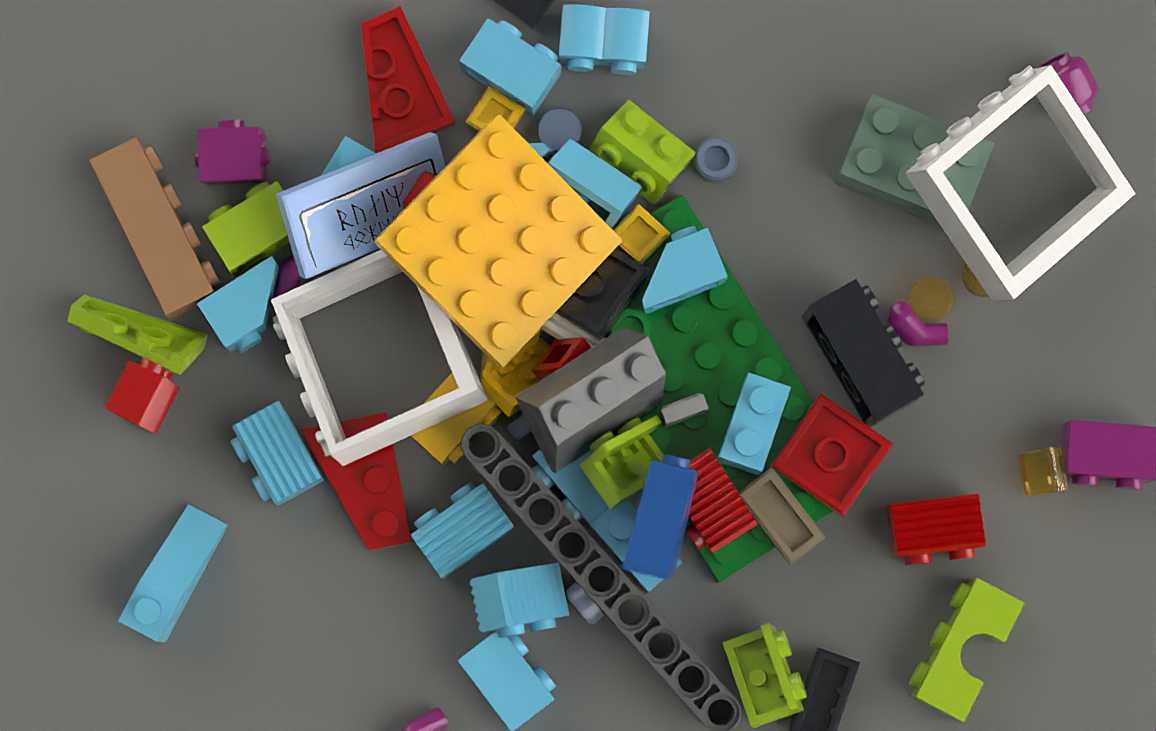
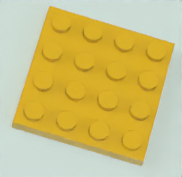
M497 114L373 242L499 368H503L623 240L500 114Z

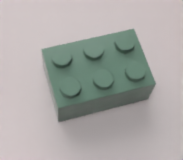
M872 94L865 107L835 184L941 226L905 172L919 162L917 158L922 155L920 152L934 143L939 145L949 137L946 131L952 125ZM984 138L943 172L968 210L995 144Z

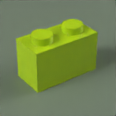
M278 181L271 185L268 182L258 184L245 194L247 198L245 201L233 208L228 204L215 210L208 216L210 222L202 226L234 277H237L290 244L276 198V194L283 191Z

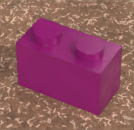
M1070 420L1063 423L1059 476L1072 477V485L1098 486L1099 479L1116 481L1115 488L1142 490L1143 483L1156 480V427Z

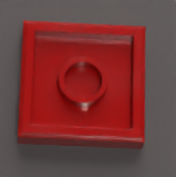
M820 393L769 467H772L776 472L843 517L894 443Z

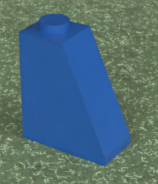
M664 454L662 463L651 461L622 569L666 580L675 576L699 471L689 469L691 460Z

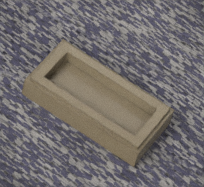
M772 467L738 493L760 528L789 565H792L826 539Z

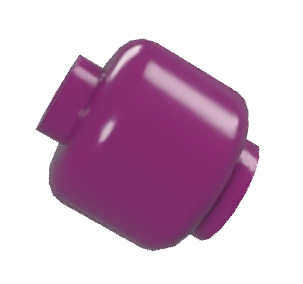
M1066 52L1049 59L1038 67L1051 65L1082 113L1086 114L1092 109L1090 101L1098 94L1099 87L1086 61L1082 57H1071Z

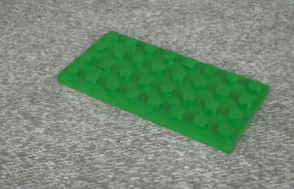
M683 194L650 214L671 234L643 264L650 269V273L646 282L627 307L641 310L642 299L667 243L672 242L671 235L691 226H695L697 232L704 229ZM718 251L728 276L724 284L647 314L653 328L650 341L665 371L666 377L662 404L642 416L640 420L643 423L657 415L662 421L659 414L662 406L697 393L703 394L708 406L706 413L666 428L662 422L649 435L663 455L692 460L710 448L717 458L748 372L791 387L762 472L757 476L719 462L739 493L771 468L769 466L814 402ZM776 472L814 523L834 512ZM866 485L864 486V488L858 496L868 491ZM689 519L687 520L686 527L691 524ZM756 525L712 554L709 553L706 547L700 551L698 550V552L719 583L776 547L760 526Z

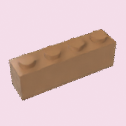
M135 137L90 159L89 161L165 315L174 321L198 309L197 303L216 292L214 286L221 282L209 260L201 262L195 248L202 244L191 222L182 224L176 212V209L182 207L181 201L171 183L163 186L157 173L158 170L163 168V165L153 146L144 147L140 140Z

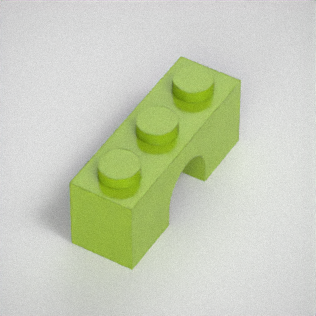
M979 578L970 579L968 585L961 582L950 601V606L955 608L948 624L941 621L930 640L929 645L935 649L928 663L920 661L910 679L909 685L915 687L910 697L957 722H964L984 682L970 675L962 666L960 653L963 644L968 638L976 634L983 635L996 643H1005L1025 603Z

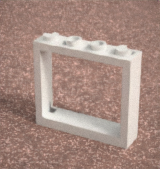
M1029 65L1020 73L1013 74L1008 79L1011 84L1003 92L996 91L984 98L977 105L980 109L979 112L973 117H965L949 127L946 131L949 137L939 145L934 143L920 152L922 155L917 158L919 162L905 172L991 301L1015 299L1136 194L1051 65L1035 69ZM1036 95L1097 188L1006 266L943 172Z
M382 250L271 299L276 312V316L272 317L275 323L273 327L280 340H287L291 353L285 355L286 361L293 376L296 379L301 377L306 390L300 394L301 400L311 418L316 416L321 428L320 431L315 433L317 441L322 445L325 456L331 455L342 466L488 401L458 326L418 287L458 389L346 439L300 318L403 272Z

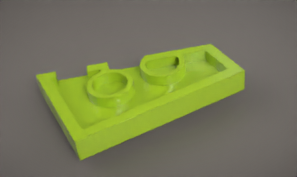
M86 294L71 305L67 322L80 327V330L87 334L99 336L180 375L203 352L208 336L206 333Z

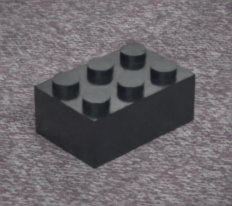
M854 279L810 304L802 319L861 420L871 428L912 405L924 396L920 387L924 386L925 382L914 363L906 364L898 351V348L902 347V343L891 324L888 323L884 326L875 311L880 308L879 303L872 290L867 285L861 287L857 279Z

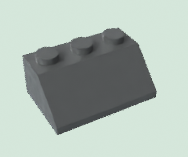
M621 328L515 398L551 471L556 474L591 451L589 446L608 432H612L615 435L620 428L637 417L641 418L662 404L666 374L649 337L626 328Z

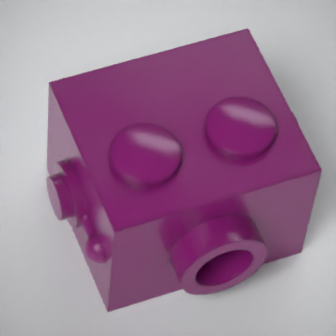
M244 120L218 121V128L198 129V153H195V165L199 167L200 182L205 185L267 182V165L270 163L271 157L270 150L266 148L267 136L265 131L259 126L245 127Z

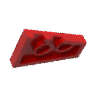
M401 6L361 23L375 153L377 154L429 132L436 134L455 125V120Z
M385 412L340 421L347 439L389 420L388 413ZM320 426L300 429L367 549L372 551L412 543L394 443L342 466L331 455L325 456L322 445L317 441L315 434L321 430Z

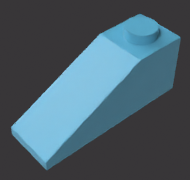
M188 504L137 584L118 621L157 642L166 643L228 524Z

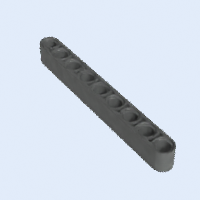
M484 424L474 425L467 429L462 435L460 445L461 451L469 463L569 575L592 598L602 612L693 714L712 731L733 730L740 722L742 715L741 706L737 699L499 432L493 427ZM479 431L488 433L492 437L494 444L492 452L482 458L474 456L469 450L468 445L471 436ZM507 465H515L523 473L522 484L513 491L505 490L499 483V473ZM544 498L552 505V517L543 524H536L529 517V507L533 501ZM568 532H575L582 539V548L573 557H565L559 551V540ZM601 565L608 567L612 575L611 583L603 590L592 589L588 580L591 570ZM628 599H635L641 605V614L633 623L622 622L618 614L619 606ZM656 633H667L671 642L667 653L662 656L651 655L648 649L650 638ZM687 666H695L700 672L699 682L691 689H683L678 683L679 673ZM719 699L726 700L729 704L728 716L721 722L710 721L708 709L711 703Z

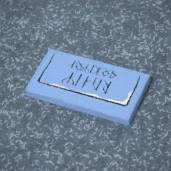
M429 132L276 194L297 269L301 277L305 279L379 249L373 241L404 210L402 202L424 171L438 175L444 169L445 163L437 134Z

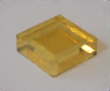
M1061 446L1018 454L1026 498L1069 490Z

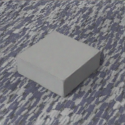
M697 393L662 406L659 414L666 428L706 413L708 406L704 395Z

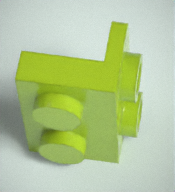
M630 100L603 125L589 148L590 152L641 185L642 188L638 194L651 204H656L660 200L667 187L686 168L696 154L695 151Z
M657 415L643 423L639 417L631 420L617 431L618 436L614 437L612 432L603 435L589 446L593 453L579 465L610 509L644 490L651 461L662 463L664 455L649 435L662 423Z
M769 622L760 625L761 629L723 642L752 728L804 711L801 699L807 697L799 673L791 674L786 657L792 655V651L784 630L776 631L775 626Z

